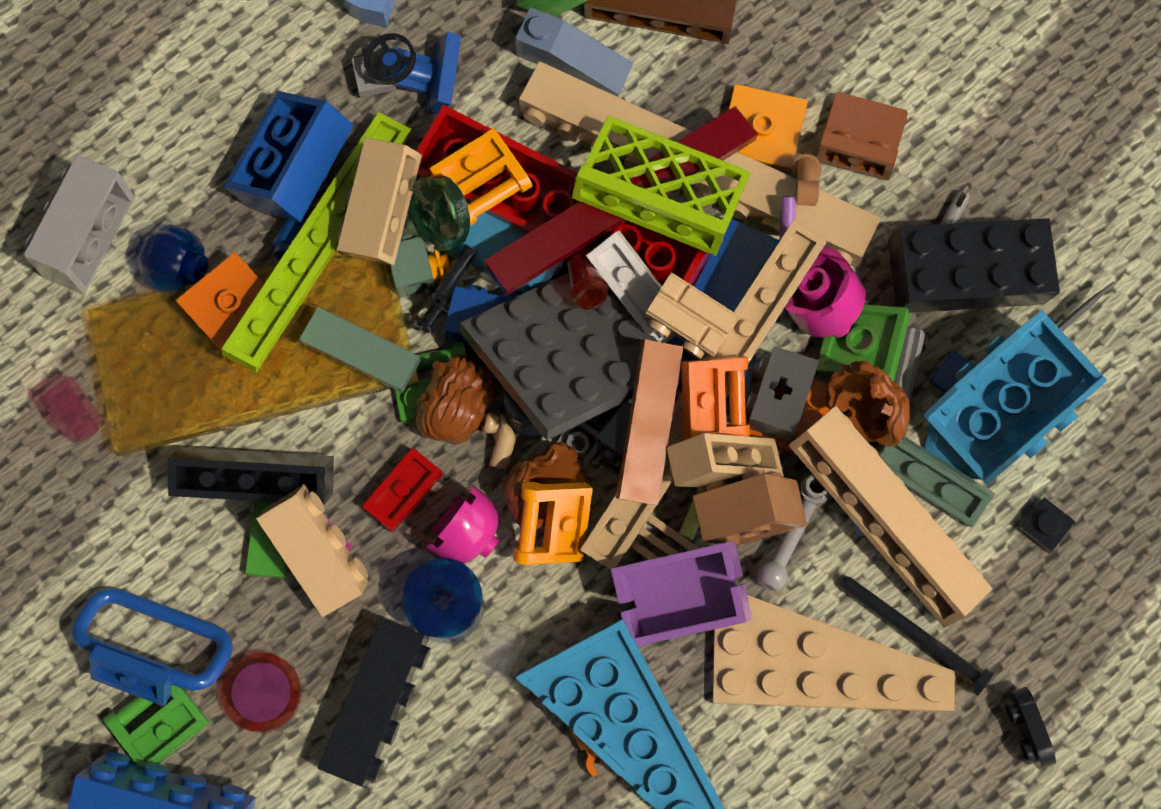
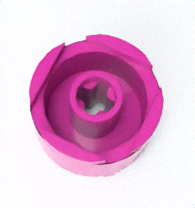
M824 247L784 309L804 333L814 337L833 336L839 338L850 331L851 325L860 316L865 304L866 289L841 253Z

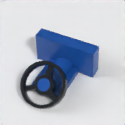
M447 31L435 43L432 58L416 53L406 37L396 33L384 34L374 39L367 47L364 54V67L369 76L380 84L394 85L426 94L425 112L438 115L443 105L449 107L452 103L461 35ZM386 41H402L408 45L410 51L394 46L389 49ZM381 45L383 49L379 57L381 67L374 75L370 69V57L374 49Z

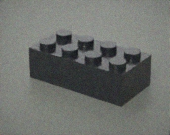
M1050 218L900 226L888 239L896 307L907 308L909 313L1042 305L1060 293Z

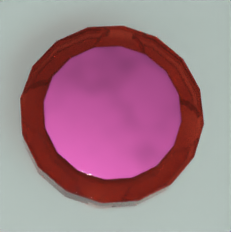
M254 653L241 658L229 669L223 681L221 699L226 714L236 725L251 732L270 733L283 728L295 717L301 702L303 687L298 672L288 661L272 653Z

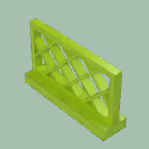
M608 115L585 164H582L577 174L572 198L716 256L751 172ZM610 131L626 136L630 144L613 148L608 139ZM651 147L657 148L663 152L665 158L649 163L643 150ZM634 152L641 165L625 170L618 157ZM610 159L616 172L606 174L594 169L593 166L595 163ZM687 161L697 164L701 173L685 177L679 164ZM671 167L677 180L661 184L654 171ZM646 174L652 187L641 188L632 184L629 178ZM724 175L739 182L735 188L721 191L715 178ZM706 181L713 194L697 199L690 185ZM682 188L688 202L679 203L667 197L666 192ZM718 202L724 213L723 219L721 220L706 214L702 207Z

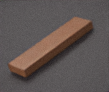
M646 339L641 340L616 499L658 505L683 353L682 346Z

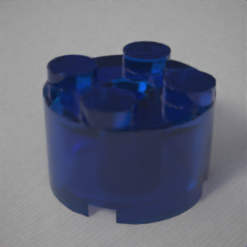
M440 558L423 563L407 576L402 595L403 609L407 619L418 633L425 635L428 640L440 644L456 643L466 639L473 633L482 620L485 611V596L478 578L463 562ZM443 593H447L449 598H454L448 601L449 608L442 610L439 604H435V602L440 601V595Z

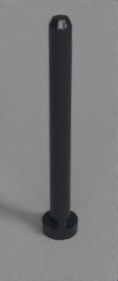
M844 576L840 581L839 586L841 590L972 684L970 691L975 695L979 696L993 677L994 673L989 669L985 668L983 672L978 670L852 577Z

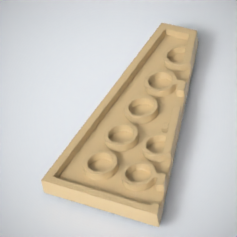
M748 595L752 620L714 629L712 704L955 712V671Z

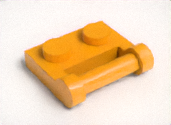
M495 128L429 168L431 175L437 183L448 185L457 194L463 208L464 225L467 228L477 222L478 216L519 190L523 193L532 187L529 177ZM505 170L509 172L511 178L470 204H467L463 196Z
M586 482L561 484L522 483L520 497L524 499L519 545L514 547L513 560L523 565L582 562L584 560V552L580 549L586 542L593 488ZM548 501L543 547H534L539 503Z

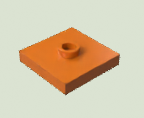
M234 252L176 299V302L222 353V347L264 283L239 255Z

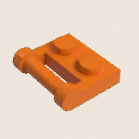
M733 356L681 361L684 440L703 433L750 436V424L746 423L744 370L748 369V357ZM725 371L729 372L730 424L727 425Z

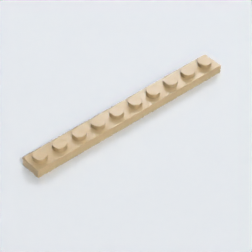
M793 220L734 311L739 316L712 358L705 356L704 359L746 356L748 357L749 364L826 245L827 240ZM725 371V399H726L727 396L729 395V372H728V371ZM682 393L674 404L668 446L684 441ZM666 452L659 502L673 482V476L669 469L668 452ZM615 495L580 550L610 570L618 567L657 505L616 499Z

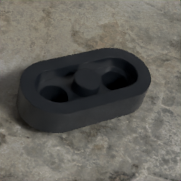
M1023 687L1009 692L1010 701L1005 702V709L1013 725L1018 724L1024 740L1020 741V748L1028 764L1034 763L1038 769L1055 764L1056 756L1051 740L1030 690L1027 687Z

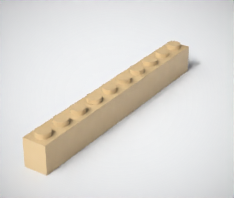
M540 61L519 98L521 113L524 114L523 116L527 121L537 126H543L545 123L557 129V133L561 137L572 142H576L579 139L590 144L591 149L608 115L675 142L693 132ZM610 131L608 139L613 148L630 144L626 136ZM654 147L643 150L647 159L661 152V150ZM634 152L618 157L624 160V164L628 168L640 165ZM739 152L725 159V162L751 172L733 217L741 220H746L748 217L761 223L760 227L764 231L779 236L780 198L785 195L795 196L798 179ZM724 175L715 178L721 191L735 188L739 182ZM706 181L690 185L697 199L713 194ZM819 190L816 206L796 205L795 221L826 239L827 243L824 247L838 251L849 265L859 268L877 231L881 218L822 190Z

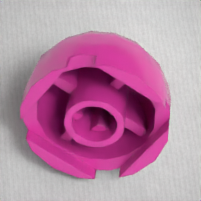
M473 484L465 488L471 494L465 500L458 495L432 529L438 535L434 543L427 539L424 544V548L447 563L458 565L473 561L478 555L486 558L499 542V539L494 536L499 526L496 507Z

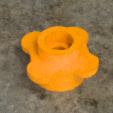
M434 246L435 253L429 254L428 259L434 282L439 284L451 264L448 254L440 255L438 246Z

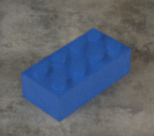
M112 752L103 754L75 776L68 809H254L256 797L245 794L246 791L243 788L235 785H223L220 787L207 783V780L199 775L185 774L181 776L170 773L167 767L160 764L147 763L144 767L137 766L136 763L130 761L128 756Z

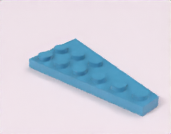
M623 618L515 676L521 684L532 691L552 713H555L573 730L577 737L613 771L624 778L655 809H725Z

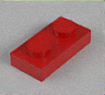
M412 447L362 507L384 527L394 533L444 474L437 466Z

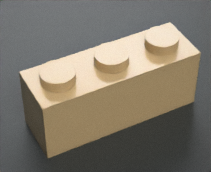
M365 138L363 148L357 156V171L354 183L347 195L348 207L344 223L338 231V251L354 258L394 266L422 154L406 145Z
M703 433L667 447L670 461L669 469L675 486L706 488L708 484L719 481H729L732 484L742 481V474L760 469L765 470V474L781 473L783 477L775 439Z
M303 484L265 507L256 519L323 618L362 595L369 583L367 580L368 573L363 563L356 557L353 559L345 547L346 539L342 531L336 525L331 526L323 513L324 506L316 493L309 492Z

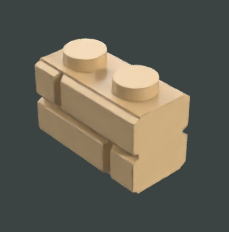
M672 272L644 314L650 320L647 326L651 330L665 338H668L670 333L684 341L681 345L683 350L699 360L702 359L703 355L709 358L714 356L739 316Z

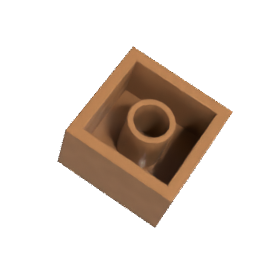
M763 469L753 470L742 474V481L732 484L729 481L714 482L706 486V492L693 495L702 539L705 543L721 544L735 540L737 547L807 526L797 480L784 478L781 476V473L765 474Z

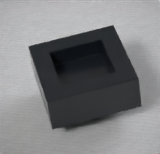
M1044 497L1018 530L1050 554L1076 521Z

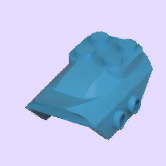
M1043 310L1008 338L1000 334L984 349L988 356L978 365L971 360L954 375L958 382L923 414L928 421V436L924 448L968 477L982 480L986 485L991 483L1024 453L1030 459L1048 444L1043 436L1054 427L1061 432L1079 417L1073 410L1107 381Z

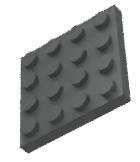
M586 266L575 269L460 322L461 335L546 440L631 399L641 340L646 339L658 342L654 336L648 335L642 330L641 325L635 321L603 277L597 271Z

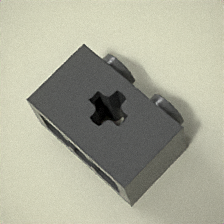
M775 346L770 358L762 356L755 377L762 380L758 394L750 392L745 407L746 415L751 416L749 420L750 429L793 442L819 360ZM777 386L785 388L781 400L774 398Z

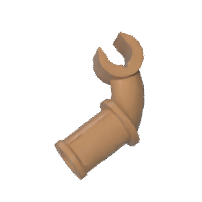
M802 154L796 157L792 163L791 177L798 179L795 191L796 205L816 206V203H818L819 181L817 179L821 175L822 168L818 158L810 154Z

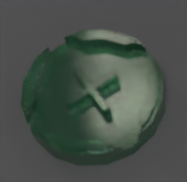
M439 173L421 177L413 184L411 191L415 190L414 199L410 200L409 205L412 223L418 235L425 243L431 242L435 245L433 249L437 251H449L459 247L466 241L470 231V214L466 199L460 188L451 178Z

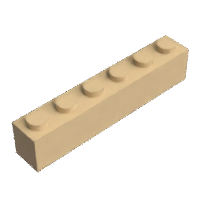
M837 406L833 407L789 444V447L944 628L965 617L993 589L983 578L982 573L958 549L954 540L946 535L931 517L929 511L917 501L905 487L904 482L893 473L881 459L877 450L869 445L853 426L852 421Z

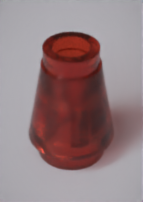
M578 254L571 257L567 263L571 300L585 310H593L600 307L607 299L609 289L607 282L586 255Z

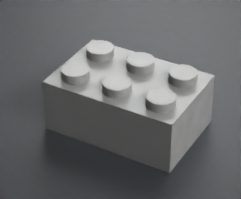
M76 155L72 164L67 165L63 170L60 178L61 185L56 195L45 204L43 219L37 231H33L27 238L24 256L45 279L85 295L135 196L118 171Z

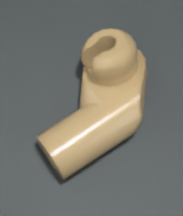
M491 412L487 413L482 419L481 428L484 432L491 433L495 440L489 465L508 470L516 441L515 434L505 415L501 413L497 415Z

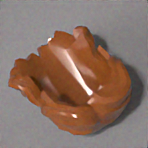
M453 356L446 363L435 361L432 364L431 383L416 403L415 426L428 439L446 441L449 444L458 445L466 442L475 430L478 429L489 403L498 396V382L496 379H492L493 375L491 372L488 373L486 367L480 366L476 369L474 361L470 360L467 363L465 358L460 359L459 356Z
M855 361L850 363V365H842V370L834 372L828 381L829 388L825 393V404L828 409L831 410L837 406L841 412L848 410V418L867 442H879L888 447L898 445L907 432L910 419V405L906 393L896 382H892V379L886 372L881 371L876 365L872 366L869 361Z
M558 442L553 444L551 448H545L544 452L516 463L505 478L503 491L507 498V505L512 518L519 526H521L524 499L520 497L522 483L561 484L586 482L588 484L589 477L585 476L586 471L581 470L584 466L583 463L577 460V452L574 451L573 447L568 446L567 443ZM548 501L539 503L536 529L545 527Z

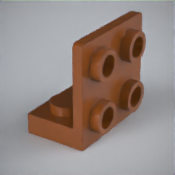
M837 92L819 147L818 160L825 164L889 181L907 119V110Z

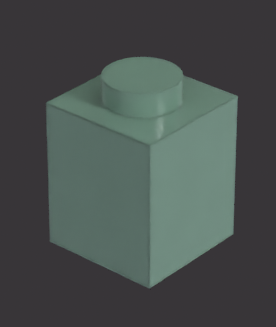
M413 235L402 236L394 266L390 265L399 298L426 292L428 287L435 290L436 286L423 236L416 238Z

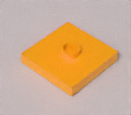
M735 84L729 109L736 106L758 134L756 141L738 152L776 170L791 173L808 100Z

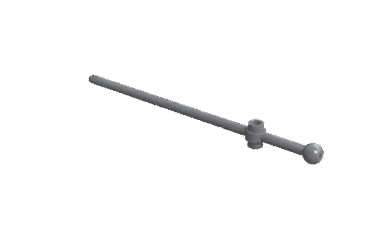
M962 190L956 192L940 224L958 223L970 199L969 193H967L961 207H957L956 202ZM846 410L844 415L848 417L849 411ZM813 474L806 476L799 488L807 523L815 507L825 504L830 497V493ZM810 487H817L821 493H814ZM805 527L785 532L772 560L764 562L758 568L756 575L760 585L772 591H778L786 585L788 572L785 567Z

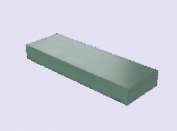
M317 307L299 339L301 344L401 393L405 390L421 361L420 356L320 307Z
M905 436L902 437L900 443L895 447L884 445L879 452L881 459L904 482L905 486L971 528L974 527L994 497V492Z

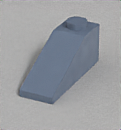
M530 7L515 38L517 57L538 64L540 61L618 97L633 66V62L565 20Z

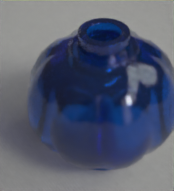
M168 224L159 227L152 234L148 235L146 239H142L135 250V258L139 262V274L142 280L151 289L167 296L185 293L199 282L207 272L208 259L204 255L203 243L196 234L179 225Z

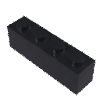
M180 447L168 457V496L275 502L303 484L309 492L317 494L323 505L333 495L334 456Z
M380 618L317 769L367 789L370 782L376 783L385 763L384 760L379 758L385 744H393L400 728V722L395 721L401 706L406 708L409 706L414 695L416 685L411 684L415 671L416 669L423 670L430 656L431 648L426 646L428 639L425 635Z

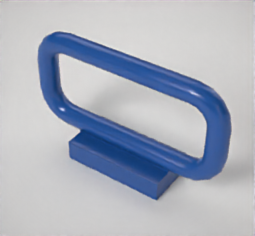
M115 588L102 589L93 593L85 601L71 627L72 639L77 647L91 654L89 656L90 679L163 707L171 695L172 685L192 691L205 689L213 685L223 672L233 650L230 635L220 626ZM112 603L211 639L216 643L217 649L207 668L202 673L193 675L89 636L87 629L99 609L106 604Z

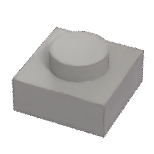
M382 52L371 54L370 69L374 75L381 67L379 57ZM364 56L351 58L360 98L396 90V86L380 84L369 76L364 67Z

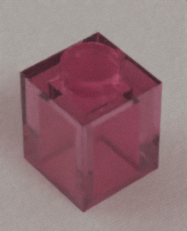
M70 376L39 397L62 433L73 443L78 439L79 441H84L91 438L98 432V426L105 422V419L82 385L73 376Z

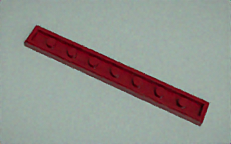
M734 106L680 139L677 143L724 161L756 141L758 134L738 108ZM661 151L648 159L649 163L665 158ZM689 161L679 164L685 177L701 173L697 164ZM671 167L654 171L661 184L677 180ZM646 174L629 178L632 184L641 188L652 187ZM675 190L670 191V192H666V195L671 194V193L674 192ZM578 202L485 259L484 266L507 296L627 220L583 202Z

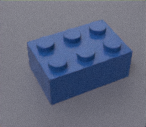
M277 91L226 181L224 188L253 210L301 222L305 213L309 210L311 202L322 182L326 179L338 153L345 145L346 139L354 125L326 100Z

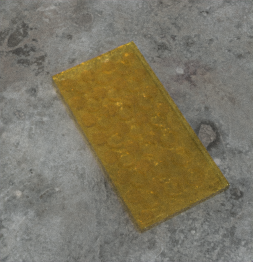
M336 250L257 373L229 358L226 359L177 304L176 299L195 284L88 310L114 453L117 456L393 389L301 344L299 339L317 307L412 352L391 266L354 258ZM277 264L252 269V271L265 284ZM415 370L407 385L419 382L417 370Z

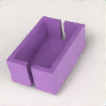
M735 540L611 569L618 603L635 601L636 608L621 612V616L638 646L741 624L753 619L745 583L737 585L735 579L743 576Z

